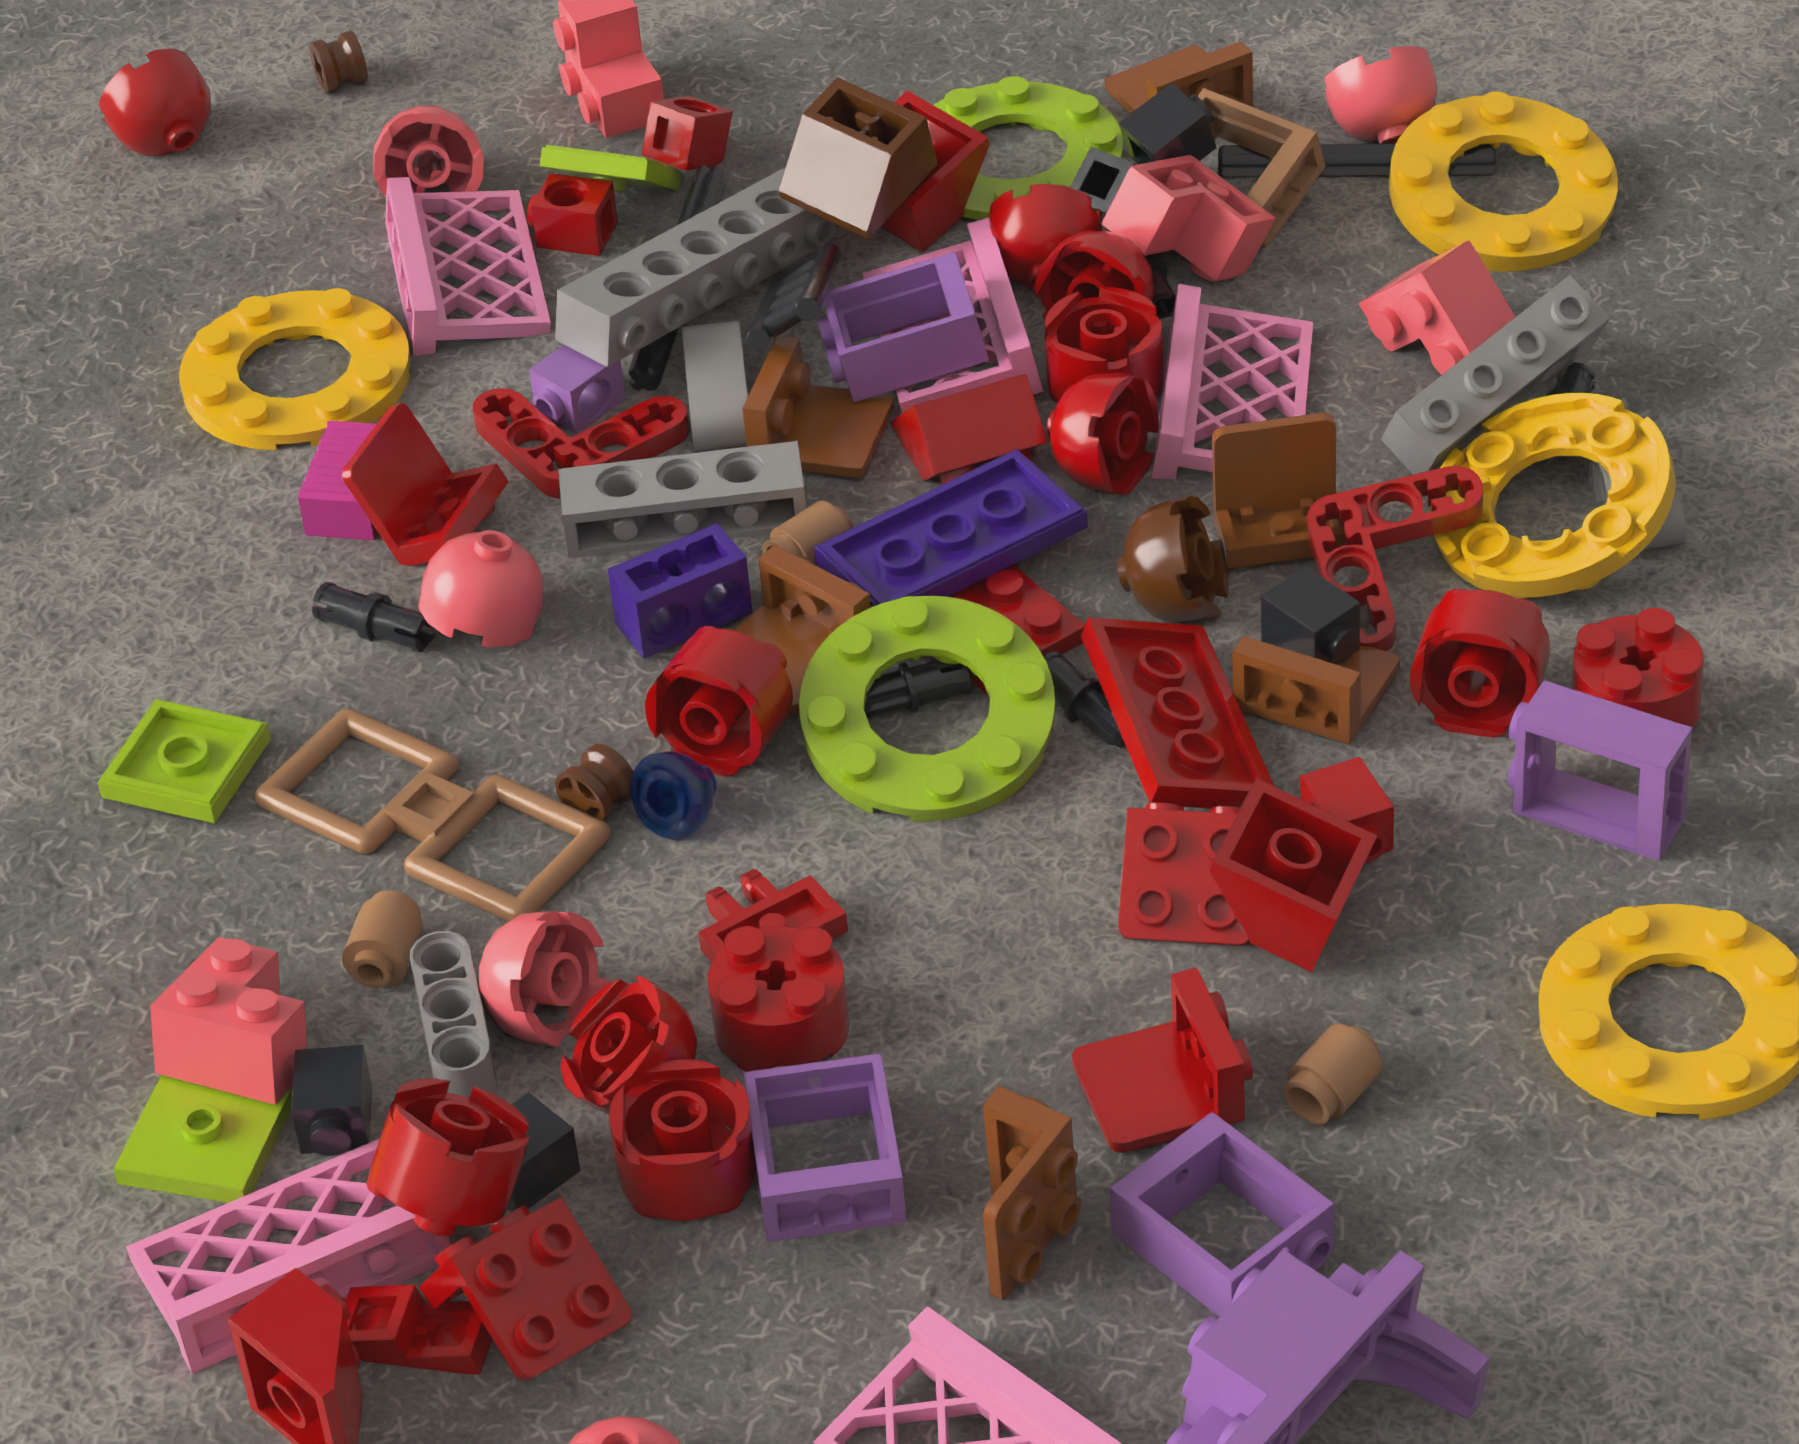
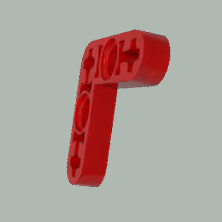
M507 388L492 389L479 395L473 402L475 428L479 435L540 491L549 497L561 499L558 470L553 471V461H556L557 468L562 469L653 458L679 445L689 434L687 407L679 399L669 396L647 399L571 438L515 390ZM507 416L511 417L510 425H508L507 419L505 418ZM530 440L545 442V444L535 448L518 447ZM613 444L627 447L617 452L600 451L602 448Z
M1447 466L1327 495L1318 499L1310 506L1307 514L1308 539L1319 575L1359 601L1360 607L1367 604V614L1373 628H1377V633L1365 635V631L1360 627V645L1388 651L1393 647L1396 640L1395 612L1374 549L1462 529L1472 525L1481 516L1483 510V483L1478 474L1471 469L1462 466ZM1457 490L1458 495L1461 498H1465V502L1454 504L1451 497H1446V493ZM1423 496L1428 497V507L1431 506V512L1423 513ZM1396 501L1405 503L1412 509V514L1400 522L1387 521L1378 513L1384 504ZM1337 519L1339 525L1344 527L1345 545L1336 548V540L1331 527L1326 526V522L1329 520ZM1346 566L1360 567L1369 575L1363 584L1356 587L1342 586L1336 582L1334 576L1340 569Z

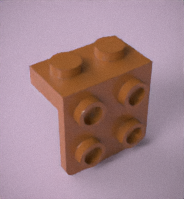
M1323 412L1217 428L1212 435L1214 524L1218 537L1222 540L1228 569L1313 557L1308 539V511L1310 506L1318 499L1336 493V424L1333 416ZM1337 519L1327 521L1326 526H1330L1333 531L1336 548L1345 545L1344 527L1339 525Z
M774 545L758 558L763 605L733 629V631L748 635L760 643H772L782 650L787 660L785 671L790 679L793 691V703L789 715L799 713L801 684L810 660L820 645L840 625L853 616L871 608L870 593L862 590L852 582H847L815 566L809 560L799 558Z
M998 1085L983 1104L991 1193L994 1194L984 1209L983 1224L990 1294L1004 1301L1017 1283L1027 1285L1034 1279L1041 1266L1044 1249L1055 1235L1063 1237L1072 1230L1081 1210V1199L1077 1197L1075 1170L1078 1154L1074 1150L1072 1117L1049 1108L1037 1098L1024 1097Z

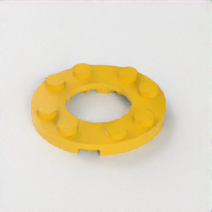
M1494 91L1481 96L1460 98L1444 104H1438L1414 120L1402 133L1394 147L1388 186L1391 203L1397 217L1410 234L1421 244L1433 252L1441 254L1470 240L1488 271L1507 272L1550 266L1574 257L1594 244L1601 237L1602 229L1610 217L1613 216L1618 192V177L1613 158L1607 147L1588 127L1586 122L1546 103ZM1500 143L1510 144L1520 154L1542 156L1545 159L1546 167L1551 166L1555 170L1559 188L1557 194L1546 206L1527 214L1501 215L1486 212L1465 202L1452 188L1448 175L1450 164L1457 157L1464 156V151L1480 144H1490L1496 149L1500 148Z
M333 288L326 291H294L267 297L251 296L245 298L238 304L237 308L228 311L208 326L201 328L184 353L180 365L179 379L184 403L189 414L199 426L213 436L235 445L262 450H277V444H295L311 441L313 447L318 446V443L321 442V436H324V428H327V421L373 423L383 416L387 409L398 401L408 384L411 359L408 340L401 324L393 315L379 305L364 298L351 295L349 291L341 288ZM313 335L322 336V339L326 341L329 339L337 341L349 351L351 356L347 371L335 383L316 393L294 398L269 397L254 392L240 381L239 377L245 360L256 349L264 345L271 346L274 344V340L281 338L303 340Z
M1564 393L1532 399L1510 407L1483 422L1481 425L1484 432L1462 451L1454 447L1446 457L1440 468L1462 466L1478 474L1483 483V510L1481 516L1472 525L1433 536L1443 558L1451 569L1462 579L1477 588L1501 592L1516 599L1552 596L1573 590L1589 589L1598 584L1601 579L1613 574L1639 555L1661 529L1670 512L1675 496L1676 475L1673 460L1666 441L1656 424L1648 416L1643 419L1639 415L1625 409L1622 400L1591 393ZM1555 456H1581L1598 462L1609 473L1612 485L1611 489L1608 490L1607 503L1592 510L1584 519L1583 526L1574 533L1570 529H1565L1563 535L1559 538L1549 541H1530L1527 535L1521 536L1522 539L1510 535L1504 526L1496 522L1494 511L1500 492L1514 475L1533 463ZM1457 490L1446 493V497H1451L1454 504L1465 502V498H1461Z
M1684 904L1620 907L1611 914L1585 925L1568 937L1555 951L1544 970L1540 983L1538 1009L1539 1027L1545 1046L1555 1063L1566 1076L1592 1096L1612 1106L1656 1118V1112L1699 1114V1120L1718 1118L1750 1109L1765 1102L1788 1086L1799 1074V959L1774 935L1746 920L1737 912L1730 910L1719 911L1712 908ZM1664 964L1670 967L1696 965L1704 967L1709 973L1714 972L1726 978L1742 997L1746 1013L1743 1024L1727 1041L1707 1050L1676 1053L1650 1048L1629 1037L1613 1019L1609 1002L1613 989L1628 974L1639 969L1644 970L1648 965Z

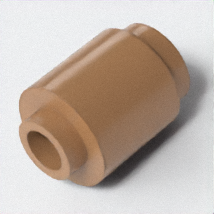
M817 501L773 529L770 539L763 544V554L776 545L799 558L809 560L815 566L821 568L816 563L814 547L854 528L853 522L841 507L833 506L826 501Z
M394 890L380 891L363 903L342 953L343 966L351 977L360 984L370 988H380L385 985L396 986L403 981L411 963L410 950L414 943L420 939L423 931L421 911L418 904L408 895Z
M1343 1024L1329 1026L1288 1071V1082L1283 1087V1095L1288 1106L1300 1118L1314 1125H1324L1330 1118L1335 1120L1342 1117L1382 1072V1060L1377 1043L1361 1028Z

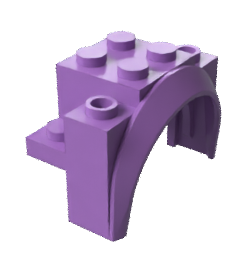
M1282 1250L1263 1271L1259 1268H1254L1244 1277L1234 1294L1232 1305L1219 1319L1214 1315H1210L1199 1325L1188 1345V1353L1192 1355L1191 1370L1182 1389V1396L1186 1398L1183 1424L1174 1431L1166 1444H1296L1352 1380L1380 1382L1402 1388L1468 1419L1480 1405L1490 1357L1416 1310L1425 1266L1401 1250L1381 1272L1372 1268L1363 1276L1350 1266L1342 1263L1329 1278H1326L1293 1255Z

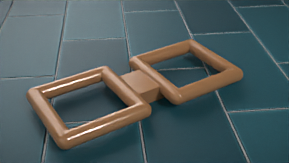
M349 708L339 711L258 787L255 792V801L261 808L363 855L374 853L396 831L421 842L404 861V870L410 877L508 922L520 914L539 912L597 853L611 835L610 827L605 821L498 774L486 778L473 792L449 782L448 780L457 772L459 767L458 759L455 755ZM350 736L423 768L365 826H361L290 793ZM498 803L575 836L517 897L440 862Z

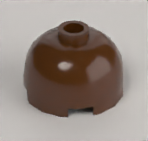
M1185 496L1150 507L1135 520L1126 536L1124 555L1119 556L1117 561L1120 583L1126 592L1132 591L1136 601L1155 618L1169 622H1193L1219 617L1222 613L1217 604H1213L1214 597L1216 595L1228 598V567L1224 546L1221 539L1209 540L1201 518L1208 517L1211 513L1199 497ZM1186 589L1192 591L1191 598L1189 597Z

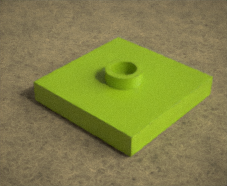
M553 145L542 147L539 164L540 167L565 175L613 181L614 192L625 193L626 184L677 191L680 187L682 175L678 168L645 157Z
M155 699L99 779L98 785L101 797L215 824L270 742L271 735L268 723Z
M161 1075L113 1169L117 1184L227 1203L252 1193L291 1112V1089L288 1090L276 1105Z

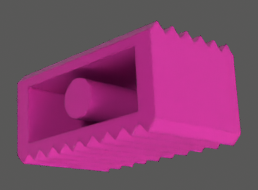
M327 421V428H324V436H321V442L318 443L314 459H311V466H308V474H305L301 490H298V501L305 535L360 540L375 539L377 530L344 483L342 471L376 424Z

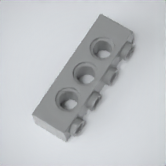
M1568 275L1399 408L1391 419L1381 440L1413 475L1439 469L1454 447L1462 451L1484 432L1481 425L1483 422L1510 407L1523 403L1590 350L1610 320V317L1573 277Z
M798 441L558 469L568 558L658 548L716 523L730 539L771 534L773 529L806 509Z

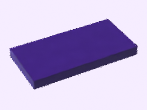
M1015 449L815 546L816 563L823 570L847 582H852L862 590L870 593L871 607L907 596L948 597L1088 528L1087 511L1018 449Z

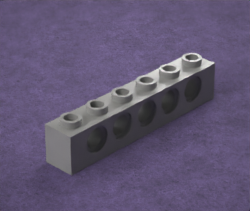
M785 168L558 289L555 340L609 367L818 250L823 244L828 243L832 239L835 223L780 197L779 187Z

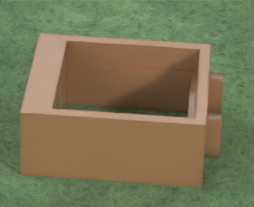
M1203 88L1197 97L1206 104L1213 116L1214 122L1210 124L1214 140L1219 137L1272 158V161L1246 195L1276 218L1261 245L1266 248L1326 167L1317 132Z

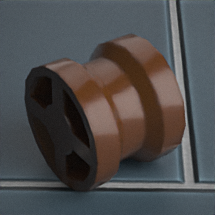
M349 30L340 33L338 39L326 43L321 39L310 42L309 52L318 82L326 94L337 91L342 83L351 81L358 85L367 82L368 71L364 54L353 31Z
M594 744L581 755L578 767L571 766L557 777L555 787L562 803L605 821L611 815L615 802L622 803L636 792L637 780L631 766L623 756L604 744Z

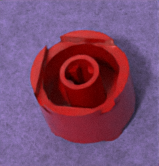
M1099 288V297L1080 300V292H1077L1059 300L1047 313L1045 318L1046 372L1049 396L1053 401L1058 403L1065 391L1077 380L1092 374L1103 373L1129 374L1134 376L1133 378L1144 379L1150 384L1155 397L1160 393L1164 383L1162 321L1157 316L1156 306L1147 297L1122 288Z
M1453 589L1442 597L1441 602L1432 610L1427 618L1411 666L1409 681L1413 698L1419 707L1422 701L1435 715L1434 723L1445 731L1495 738L1506 733V729L1510 727L1517 706L1521 702L1529 703L1542 684L1549 661L1550 640L1542 622V612L1539 607L1532 601L1516 599L1510 595L1492 590Z
M1647 608L1638 615H1624L1609 618L1599 623H1590L1583 626L1577 633L1576 645L1573 651L1571 689L1677 722L1693 729L1698 722L1701 708L1704 669L1703 651L1694 636L1683 627L1675 624L1674 616L1669 611L1661 608Z
M712 626L699 628L684 643L647 693L645 715L649 729L656 739L660 734L664 736L674 748L670 756L682 766L725 777L736 774L740 768L747 765L750 766L759 757L790 714L793 703V691L790 679L785 671L787 660L784 653L772 643H760L752 637L737 631L717 629Z
M742 926L726 935L724 947L713 959L708 972V989L715 1040L723 1055L725 1053L737 1062L738 1068L745 1072L819 1062L829 1054H832L833 1057L843 1047L847 1039L849 1015L843 962L832 944V937L829 933L816 927L801 929L774 926L757 929L752 926Z
M679 1059L663 1062L645 1071L644 1073L653 1080L646 1085L631 1087L626 1093L623 1086L612 1100L609 1111V1123L619 1184L626 1198L632 1203L633 1209L639 1215L646 1218L658 1217L666 1220L688 1221L706 1218L715 1214L729 1213L738 1208L743 1202L744 1194L751 1186L756 1173L750 1104L747 1092L742 1084L736 1079L735 1085L730 1080L720 1076V1068L711 1063L700 1060Z
M436 1078L416 1079L399 1086L394 1101L391 1103L366 1182L368 1190L381 1198L389 1199L397 1206L415 1214L414 1221L420 1229L434 1235H453L456 1232L457 1226L494 1224L506 1213L527 1151L530 1137L526 1138L529 1128L526 1118L518 1109L504 1099L474 1086L468 1098L447 1093L451 1082L449 1080Z

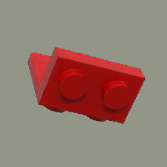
M404 403L392 405L387 409L342 471L343 481L399 564L406 566L428 563L448 540L473 533L479 523L494 511V502L509 483L497 463L452 473L410 408Z
M1149 803L1145 805V808L1127 807L1118 928L1124 938L1242 946L1249 942L1209 871L1240 810L1239 807H1213L1211 812L1184 811V807L1171 803Z
M1197 967L1171 974L1172 1022L1077 1047L1072 1053V1066L1109 1148L1115 1152L1125 1153L1176 1139L1211 1112L1228 1124L1245 1120L1244 1081L1253 1078L1250 1055L1242 1039L1232 1040L1228 1031L1229 1019L1223 998L1218 991L1209 993Z
M562 1197L533 1213H530L526 1206L510 1212L490 1226L489 1229L492 1235L478 1243H475L471 1235L453 1243L434 1257L439 1268L419 1286L433 1311L465 1294L514 1375L523 1381H530L601 1341L624 1327L631 1319L629 1305Z

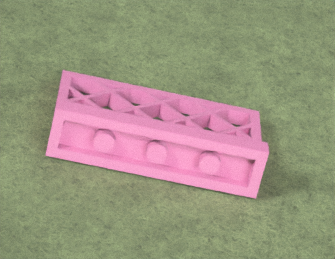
M410 177L387 178L385 224L412 357L436 353V340L518 338L550 333L551 321L519 190L413 193ZM509 209L510 211L509 214L499 221L484 214L485 211ZM444 212L451 217L441 222L425 213ZM469 224L483 232L474 238L459 230ZM497 240H501L516 247L508 253H504L490 245ZM444 241L458 248V250L448 255L434 247ZM477 257L491 265L481 271L467 264V262ZM507 272L524 280L513 287L498 278ZM451 274L466 283L457 289L442 280ZM483 290L498 297V299L489 305L473 296ZM516 306L533 313L534 316L513 317L505 312ZM457 308L474 316L469 319L446 318L447 315Z
M989 217L967 224L971 237L969 241L862 273L864 279L956 252L959 264H965L961 271L969 296L972 299L971 302L980 331H982L981 335L989 359L987 363L999 365L976 373L969 372L973 367L971 366L931 379L936 381L933 386L914 392L910 391L916 384L896 389L902 413L920 403L1022 374H1027L1033 395L1044 392L996 239L990 229ZM950 313L882 333L880 337L949 317Z
M1178 284L1169 331L1159 412V428L1156 437L1151 478L1176 479L1178 467L1213 472L1212 450L1195 448L1194 444L1212 436L1213 432L1219 427L1235 425L1241 422L1250 423L1267 420L1261 413L1274 407L1287 417L1305 415L1313 322L1200 304L1202 287ZM1207 327L1229 329L1237 336L1223 342ZM1278 337L1299 339L1298 344L1281 351L1268 339ZM1252 347L1264 359L1250 365L1237 353ZM1221 361L1233 373L1219 379L1206 367ZM1278 370L1293 382L1277 388L1264 376ZM1248 384L1261 396L1246 402L1233 390ZM1217 398L1229 411L1214 416L1201 404Z
M379 1139L126 1246L129 1258L177 1338L182 1356L192 1374L237 1355L228 1318L294 1268L300 1270L318 1286L324 1283L332 1286L346 1301L350 1287L397 1285L439 1267L434 1257L451 1245L448 1236L434 1235L420 1229L414 1221L415 1214L397 1206L389 1199L373 1194L368 1190L366 1183L350 1181L353 1174L371 1167ZM304 1195L319 1198L311 1212L285 1209L290 1201ZM338 1201L363 1203L356 1216L331 1214ZM383 1205L393 1206L392 1208L379 1213ZM238 1223L254 1225L246 1239L221 1237L224 1229ZM274 1228L298 1231L291 1244L266 1242ZM319 1233L330 1234L314 1241ZM175 1250L189 1253L181 1267L153 1265L152 1260ZM209 1256L233 1259L225 1273L201 1270ZM254 1261L265 1262L249 1269ZM188 1289L199 1290L198 1292H195L191 1295L184 1297Z
M928 1306L908 1325L912 1338L910 1343L813 1442V1444H844L858 1429L886 1426L887 1444H898L897 1424L938 1419L939 1444H950L949 1418L980 1414L990 1421L991 1439L958 1444H1122ZM916 1369L936 1382L937 1401L897 1405L896 1390ZM947 1391L957 1398L948 1399ZM1001 1430L1011 1437L1002 1438Z

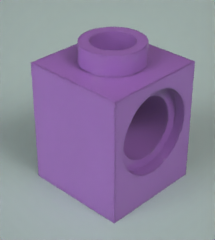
M563 345L529 369L533 405L554 424L557 423L575 434L581 432L626 399L621 360L606 367Z

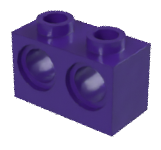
M717 523L608 568L615 624L643 659L687 641L701 627L712 626L718 628L753 613L747 557Z

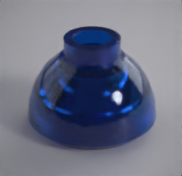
M664 751L650 754L636 765L631 777L630 794L634 810L639 820L648 830L663 838L678 841L696 832L706 821L711 812L717 784L712 771L708 767L701 765L683 753Z

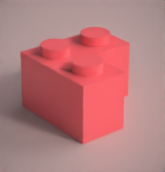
M558 0L560 18L553 21L557 42L561 50L565 51L566 63L561 64L559 67L560 76L566 93L569 96L578 95L579 107L587 124L595 122L605 138L646 127L651 102L664 100L662 79L642 51L637 5L633 0Z
M1186 155L1131 166L1101 224L1111 232L1127 237L1142 250L1144 256L1175 250L1190 261L1189 267L1194 273L1206 280L1217 282L1241 276L1248 271L1276 218L1195 157Z
M1470 240L1404 272L1358 303L1368 319L1371 331L1381 340L1386 349L1392 352L1417 339H1421L1430 354L1433 366L1441 375L1516 317Z
M218 937L150 1005L155 1073L276 1105L293 1086L295 1050L307 1049L305 1001L280 995L277 951L253 946L240 939Z

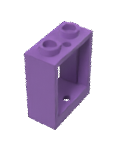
M956 252L828 290L824 298L827 315L817 318L835 383L847 380L853 402L989 361ZM950 313L949 317L936 320L930 323H926L917 327H913L904 331H900L891 335H887L878 339H874L865 343H861L853 346L852 343L891 330H895L904 326H908L917 322H921L930 318H934L943 314Z
M1544 680L1529 703L1521 702L1517 706L1510 723L1509 738L1516 741L1515 756L1511 762L1507 777L1508 786L1514 788L1513 813L1660 861L1686 817L1692 727ZM1556 741L1640 768L1639 796L1556 769Z
M881 1053L743 1072L751 1111L752 1137L767 1242L907 1223L903 1177ZM813 1076L820 1077L817 1080H808L810 1077ZM871 1113L878 1154L877 1160L775 1174L769 1127Z
M1213 1112L1110 1187L1112 1233L1218 1317L1232 1305L1234 1294L1244 1277L1254 1268H1259L1263 1271L1282 1250H1285L1314 1270H1318L1328 1260L1334 1249V1203ZM1220 1181L1284 1229L1232 1270L1168 1221Z

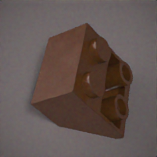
M837 77L802 114L779 187L780 197L845 229L870 239L938 164L927 118Z

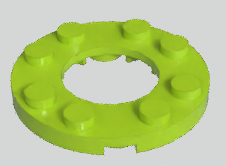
M1010 76L1001 79L998 83L969 89H953L945 95L944 99L934 104L935 107L980 133L981 130L997 124L1009 123L1013 127L1017 126V122L1027 123L1032 128L1040 131H1053L1066 143L1067 149L1063 158L1049 170L1031 177L1002 179L987 177L978 173L962 217L977 221L988 218L991 203L1001 194L1013 190L1014 199L1019 196L1030 195V185L1053 184L1070 187L1090 147L1124 159L1123 136L1114 116L1094 96L1063 86L1028 82L1025 78Z
M907 596L881 603L853 616L832 632L820 645L810 660L801 684L799 698L800 725L803 742L813 766L822 779L848 802L872 814L876 808L889 813L910 816V821L946 820L988 809L1011 797L1029 781L1044 759V751L1054 728V685L1046 660L1039 648L1019 626L1005 616L990 608L963 599L944 596ZM920 656H933L943 663H961L968 666L973 674L983 681L990 698L989 715L977 735L959 748L935 755L907 753L886 744L870 728L864 709L867 692L875 679L881 677V673L896 662L910 658L916 661L920 659Z

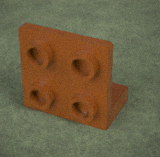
M1241 41L1210 53H1206L1197 45H1192L1106 77L1105 90L1130 114L1170 83L1174 84L1188 98L1192 95L1198 96L1202 89L1205 88L1252 107L1253 53Z
M777 335L742 408L747 447L798 441L802 471L861 478L866 473L894 409V399L890 394H880L853 402L849 389L811 385L810 366L808 363L802 362L800 338Z
M1246 636L1241 638L1232 651L1233 694L1240 710L1348 745L1351 744L1400 670L1399 655L1371 646L1360 645V649L1350 659L1337 665Z

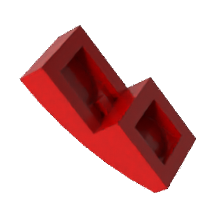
M415 1284L350 1287L345 1301L350 1311V1319L347 1320L351 1342L358 1351L361 1360L468 1375L481 1374L492 1337L470 1301L449 1302L433 1311L430 1304L424 1302Z

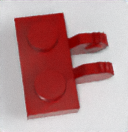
M752 869L740 876L743 893L752 905L743 909L720 886L706 892V906L717 922L699 931L698 935L700 950L712 963L715 956L724 947L726 935L738 927L752 926L757 929L774 926L801 929L816 927L827 931L832 939L848 932L847 915L811 875L778 891L766 877L762 876L761 872H758L757 869Z

